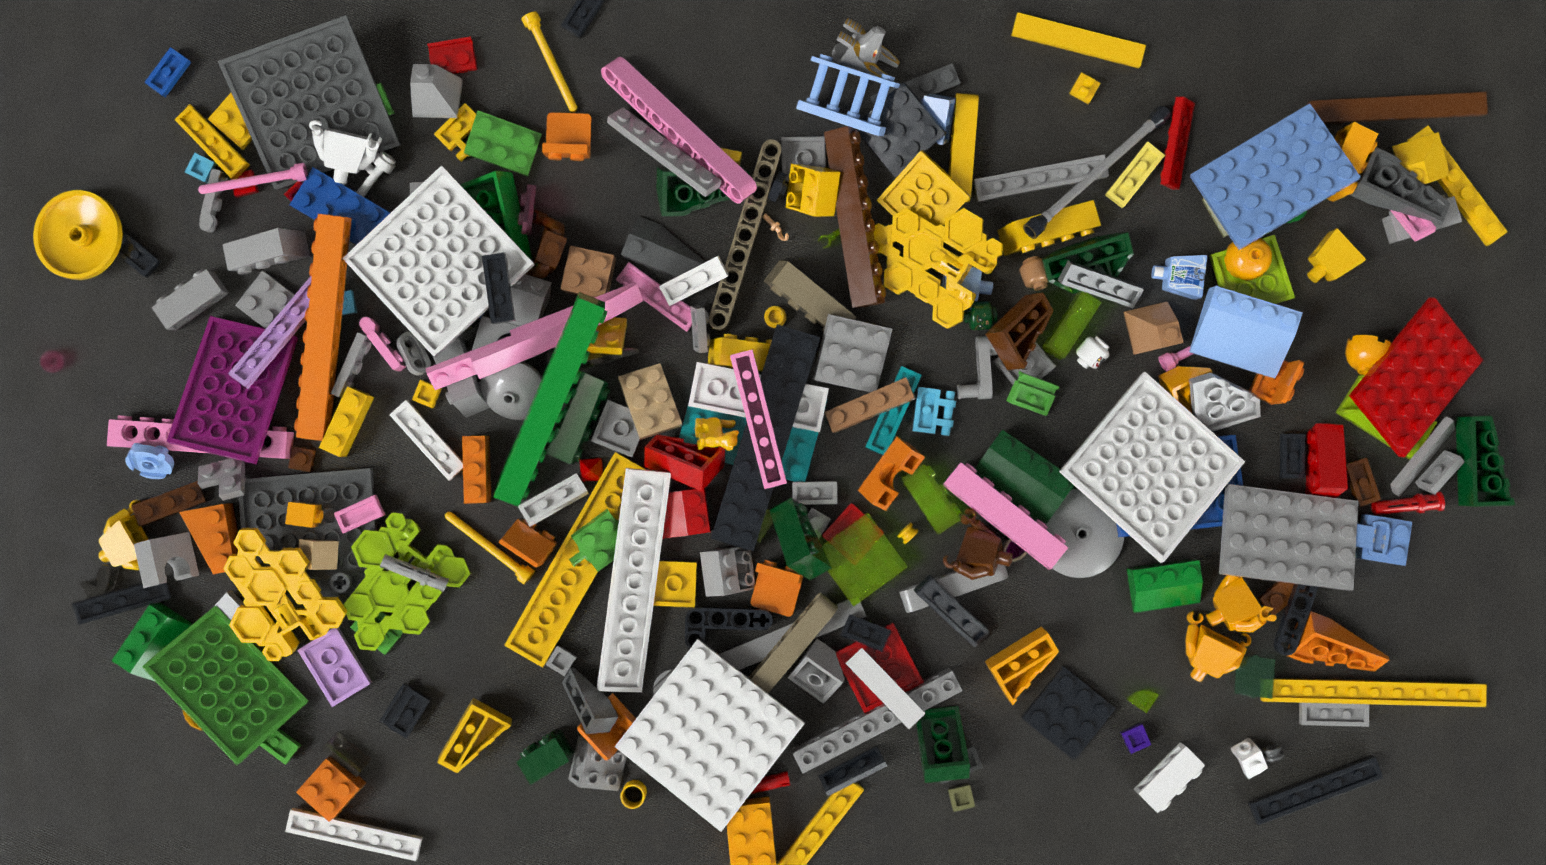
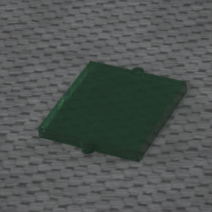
M1244 655L1240 667L1236 669L1234 694L1248 695L1251 698L1273 699L1276 659L1262 658L1258 655Z

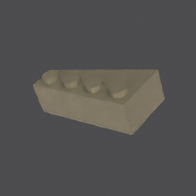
M779 260L764 280L775 294L785 297L791 307L797 311L799 309L806 314L804 317L811 323L816 324L817 322L821 325L823 332L828 314L854 320L856 318L854 314L788 261Z

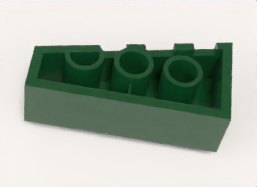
M1492 416L1456 417L1457 455L1461 456L1465 461L1457 470L1458 506L1515 505L1514 498L1510 496L1508 487H1511L1510 482L1505 477L1502 466L1505 465L1504 459L1498 451L1499 441Z

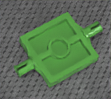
M608 509L571 535L579 550L577 554L569 559L574 567L586 559L599 572L614 560L619 520L614 518Z

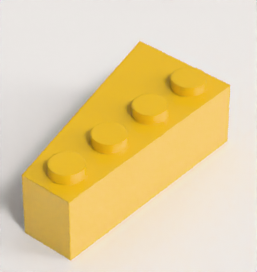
M1094 200L1062 208L1052 217L1044 232L1036 239L1030 238L1025 233L1023 225L1031 218L1039 215L1013 221L997 232L1000 242L1003 244L1004 256L1020 251L1022 253L1029 252L1040 245L1042 248L1055 244L1054 241L1060 239L1062 242L1074 239V235L1081 234V237L1094 233L1093 229L1101 226Z

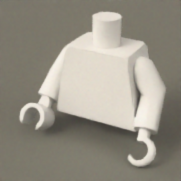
M312 120L309 123V127L313 130L314 146L319 158L324 161L325 167L335 169L333 177L335 182L346 184L348 172L357 174L360 170H365L375 160L378 147L382 141L381 137H379L378 141H374L371 138V133L366 137L332 128H327L323 131L319 127L322 125L320 121Z

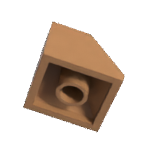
M1168 302L1123 312L1134 355L1183 343L1179 322Z

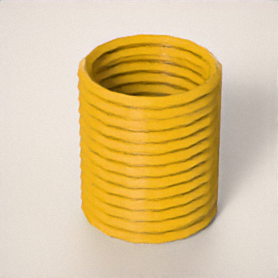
M639 780L627 782L620 795L622 804L629 809L640 807L647 794L646 786ZM635 786L642 791L643 798L638 802H631L625 796V789Z

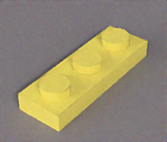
M1146 142L1105 196L1119 207H1125L1165 155L1152 144Z

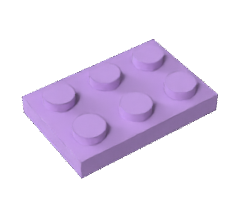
M339 627L329 630L324 636L298 649L299 654L332 707L372 683Z

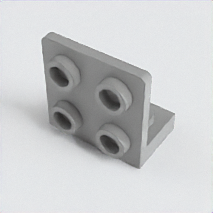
M578 736L568 780L580 788L618 791L627 756L618 750L609 760H604L583 736Z

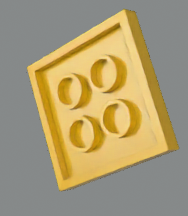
M921 150L877 201L892 216L907 208L935 226L940 224L944 226L945 219L956 213L971 195Z

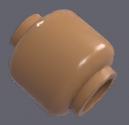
M1033 256L1022 262L1023 265L1019 269L1025 286L1027 288H1034L1035 291L1046 288L1049 282L1047 281L1042 263L1043 258H1039V256Z

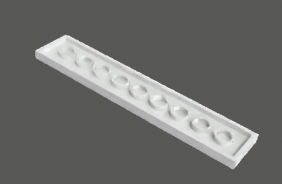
M626 468L597 683L599 691L642 692L671 473L632 468Z

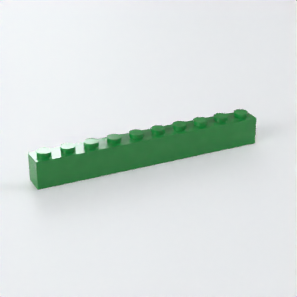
M579 292L496 484L494 498L515 506H519L521 500H526L530 488L527 486L530 481L534 482L538 473L537 463L538 461L543 462L547 450L544 447L547 442L551 443L554 437L555 430H552L555 422L559 424L564 411L561 408L564 403L568 404L571 398L572 391H570L572 383L577 384L581 374V371H578L581 363L585 364L589 357L590 351H587L589 344H594L599 331L596 328L599 323L603 324L608 311L605 310V302Z

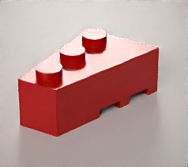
M1316 423L1307 433L1308 453L1305 494L1337 498L1348 489L1344 426Z
M656 435L645 446V467L654 471L669 472L672 479L703 491L725 466L726 449L718 446V448L704 447L702 450H698L697 444L685 443L684 439Z

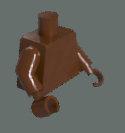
M534 210L537 213V218L535 220L531 219V222L545 228L532 259L535 265L526 275L543 279L548 274H552L556 269L567 237L564 235L565 226L563 223L548 217L546 213Z
M966 509L964 512L969 518L963 515L961 522L965 525L971 524V527L967 528L956 562L952 561L950 565L947 561L949 556L946 555L943 558V563L947 568H953L958 574L971 580L993 576L998 564L1004 566L1011 565L1013 554L1003 552L1001 539L983 522L975 519L976 512L973 509Z

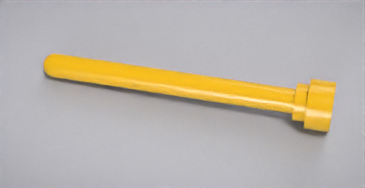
M537 11L530 12L524 15L521 20L525 28L532 31L569 110L576 112L577 105L540 29L541 19Z
M446 512V520L513 570L519 582L525 585L529 581L535 570L528 565L518 564L455 514Z

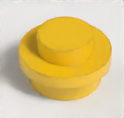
M772 306L765 312V322L771 328H776L777 324L783 326L786 321V313L781 307Z

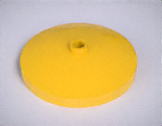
M83 190L63 192L52 198L42 208L36 219L33 233L35 250L43 265L56 275L74 280L95 277L104 272L119 253L122 243L120 218L114 207L99 195Z

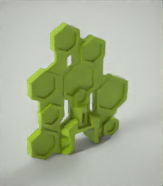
M392 512L385 520L388 528L381 527L379 531L364 530L351 546L359 567L367 568L364 571L366 577L343 605L348 611L346 614L348 620L357 621L358 630L354 637L359 649L376 651L384 641L385 634L389 629L420 635L430 622L426 611L442 593L440 590L428 585L422 586L418 581L409 591L407 584L411 580L410 578L390 570L382 571L384 568H381L380 565L385 554L393 557L398 551L400 556L398 559L407 563L414 556L415 558L410 564L424 570L426 568L431 569L430 572L449 578L446 586L460 588L471 574L465 559L455 557L452 549L447 545L438 544L428 557L412 547L410 544L421 529L412 519H405L403 513ZM381 611L393 613L391 616H385L380 623L375 621V618Z

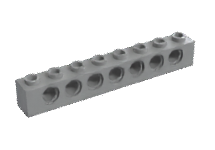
M949 667L923 680L924 683L905 693L925 711L963 690ZM882 704L866 713L862 712L792 748V754L802 773H805L902 722L885 704Z

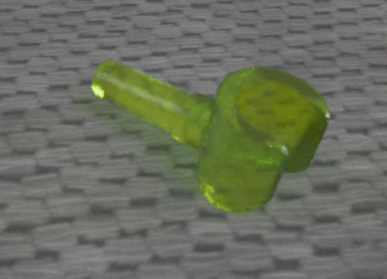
M838 228L828 236L822 235L818 238V242L823 238L829 240V243L823 247L824 249L831 246L832 240L840 234V229Z

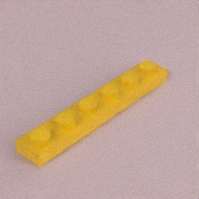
M1426 126L1407 141L1434 134L1429 126ZM1443 146L1450 175L1437 181L1449 197L1455 196L1459 211L1485 246H1488L1508 231Z

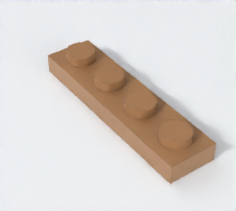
M903 378L825 412L832 432L836 433L916 398L908 379Z

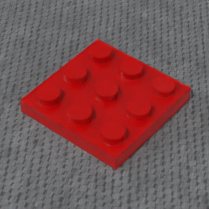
M893 622L883 627L891 630V635L883 653L857 642H853L835 652L840 667L864 713L884 703L846 665L861 648L904 692L924 683Z

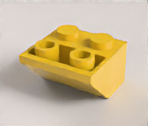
M791 163L786 208L814 217L834 216L840 172L825 167Z

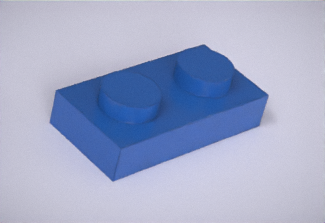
M170 47L144 83L166 98L192 62Z

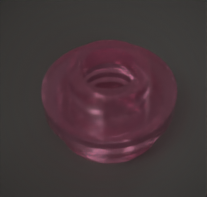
M47 351L42 355L40 364L45 371L56 373L63 368L64 358L57 351ZM53 358H55L56 360L54 366L51 365V360Z

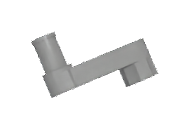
M976 336L975 339L978 382L977 384L957 385L958 399L975 397L978 399H992L990 355L998 354L987 336Z

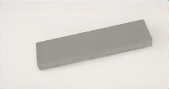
M1445 417L1390 485L1395 495L1399 497L1455 430L1454 420Z

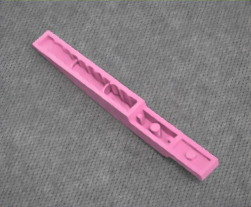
M636 282L595 297L605 302V310L608 312L604 322L643 301ZM573 306L510 330L511 336L425 368L434 389H440L476 374L481 379L556 347Z

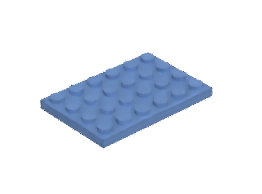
M1308 104L1190 175V178L1237 249L1240 250L1358 181L1361 176L1311 104Z

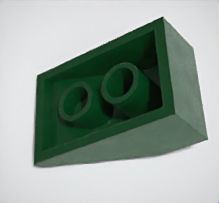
M959 706L925 710V715L916 723L924 783L969 778L970 762Z

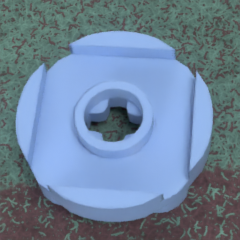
M134 443L127 454L126 464L132 471H134V468L141 471L140 475L143 477L163 479L166 477V474L170 475L172 473L174 460L168 454L169 450L164 446L154 447Z

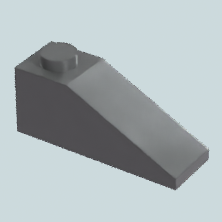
M574 667L569 668L562 684L586 734L610 732L618 718L617 712L610 700Z

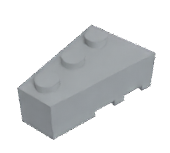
M276 228L222 244L228 271H238V274H248L252 272V269H265L271 265L310 257L305 231Z
M457 337L437 357L433 356L435 363L438 364L467 353L468 350L462 339ZM475 375L447 385L448 392L445 394L449 404H453L465 417L490 408L482 396L480 390L481 382H477Z

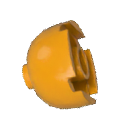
M1261 238L1240 250L1232 242L1229 244L1226 256L1224 257L1229 273L1233 277L1245 281L1261 277L1272 263L1270 246Z
M1355 335L1352 337V340H1347L1345 351L1347 362L1359 374L1366 375L1376 361L1384 356L1391 342L1385 340V343L1379 342L1378 337L1372 335Z

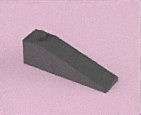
M640 216L631 229L621 253L625 259L674 278L705 263L704 260L660 224Z

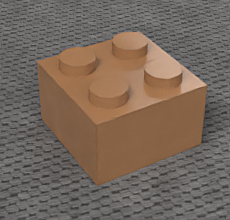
M570 246L561 290L575 295L581 292L594 298L610 291L616 257L611 254Z

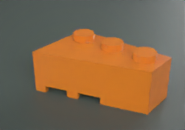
M233 503L179 512L212 573L225 572L223 568L229 556L238 554V549L234 545L238 529Z

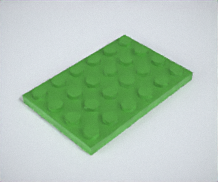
M215 605L146 662L142 668L238 766L305 706L308 700L266 659L253 643H241L229 626L231 621Z

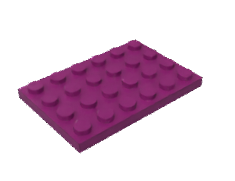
M210 316L167 442L257 464L298 338L292 336L249 389H247L228 373L266 329Z

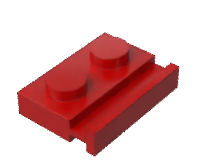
M471 36L427 44L431 65H437L452 74L478 70Z

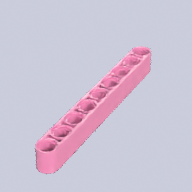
M623 57L616 58L601 69L603 79L669 142L722 180L719 189L732 201L741 203L756 191L757 186L753 178Z

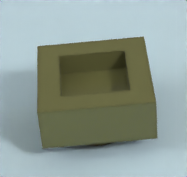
M969 783L947 788L953 812L975 807Z

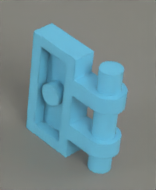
M918 387L912 431L935 434L937 425L942 426L941 435L950 436V430L954 424L952 420L953 408H956V401H954L955 392L946 391V399H940L941 390ZM939 406H944L943 419L937 418Z

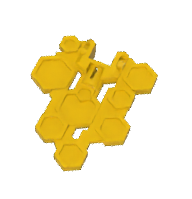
M905 208L893 215V223L891 225L883 226L878 223L875 225L874 238L879 247L878 253L887 256V269L884 270V287L897 295L908 290L920 300L933 306L932 320L947 329L962 322L964 311L970 308L975 301L976 293L961 285L970 269L974 266L982 272L990 274L997 265V258L1003 254V244L994 238L987 241V235L983 233L984 220L965 208L945 219V227L941 224L935 226ZM897 241L904 246L903 257L900 256V251L893 247V242ZM944 242L963 253V255L958 257L945 249ZM950 265H953V266H955L956 268H958V269H960V270L957 271V270L953 269L952 267H950ZM933 268L947 277L946 289L940 286L941 280L926 272V270Z
M242 528L234 540L238 554L230 555L223 568L245 598L243 601L245 605H240L237 608L229 624L241 643H257L258 646H265L262 653L268 661H279L282 657L291 655L297 649L300 642L291 630L299 625L310 640L324 636L330 628H338L348 611L338 597L322 596L320 593L321 588L305 571L310 561L301 548H283L281 551H270L265 544L266 539L258 528ZM256 556H260L264 563H268L271 566H261ZM287 590L296 603L303 604L305 608H295L286 595ZM263 606H267L277 620L276 624Z

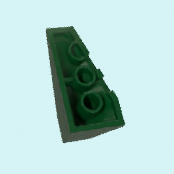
M657 167L656 190L661 216H685L692 211L704 209L717 202L730 199L719 188L705 197L668 168Z

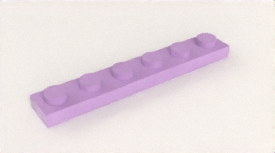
M310 276L228 373L247 389H249L306 321L305 312L309 308L307 290L309 285H311L312 276Z

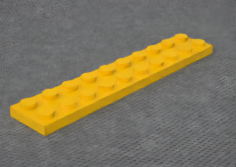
M617 452L612 456L504 645L542 668L545 666L598 573L592 563L586 559L582 560L575 567L569 561L571 557L579 552L578 546L571 535L606 509L614 518L619 520L626 468L646 470Z

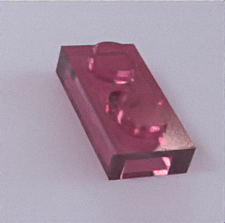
M527 184V192L521 195L520 206H525L524 212H519L518 225H522L521 234H531L536 193L535 185Z

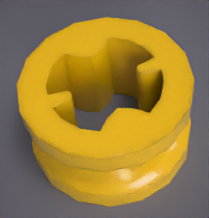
M909 523L901 530L897 537L903 538V543L906 544L919 530L917 528L914 529L913 524Z

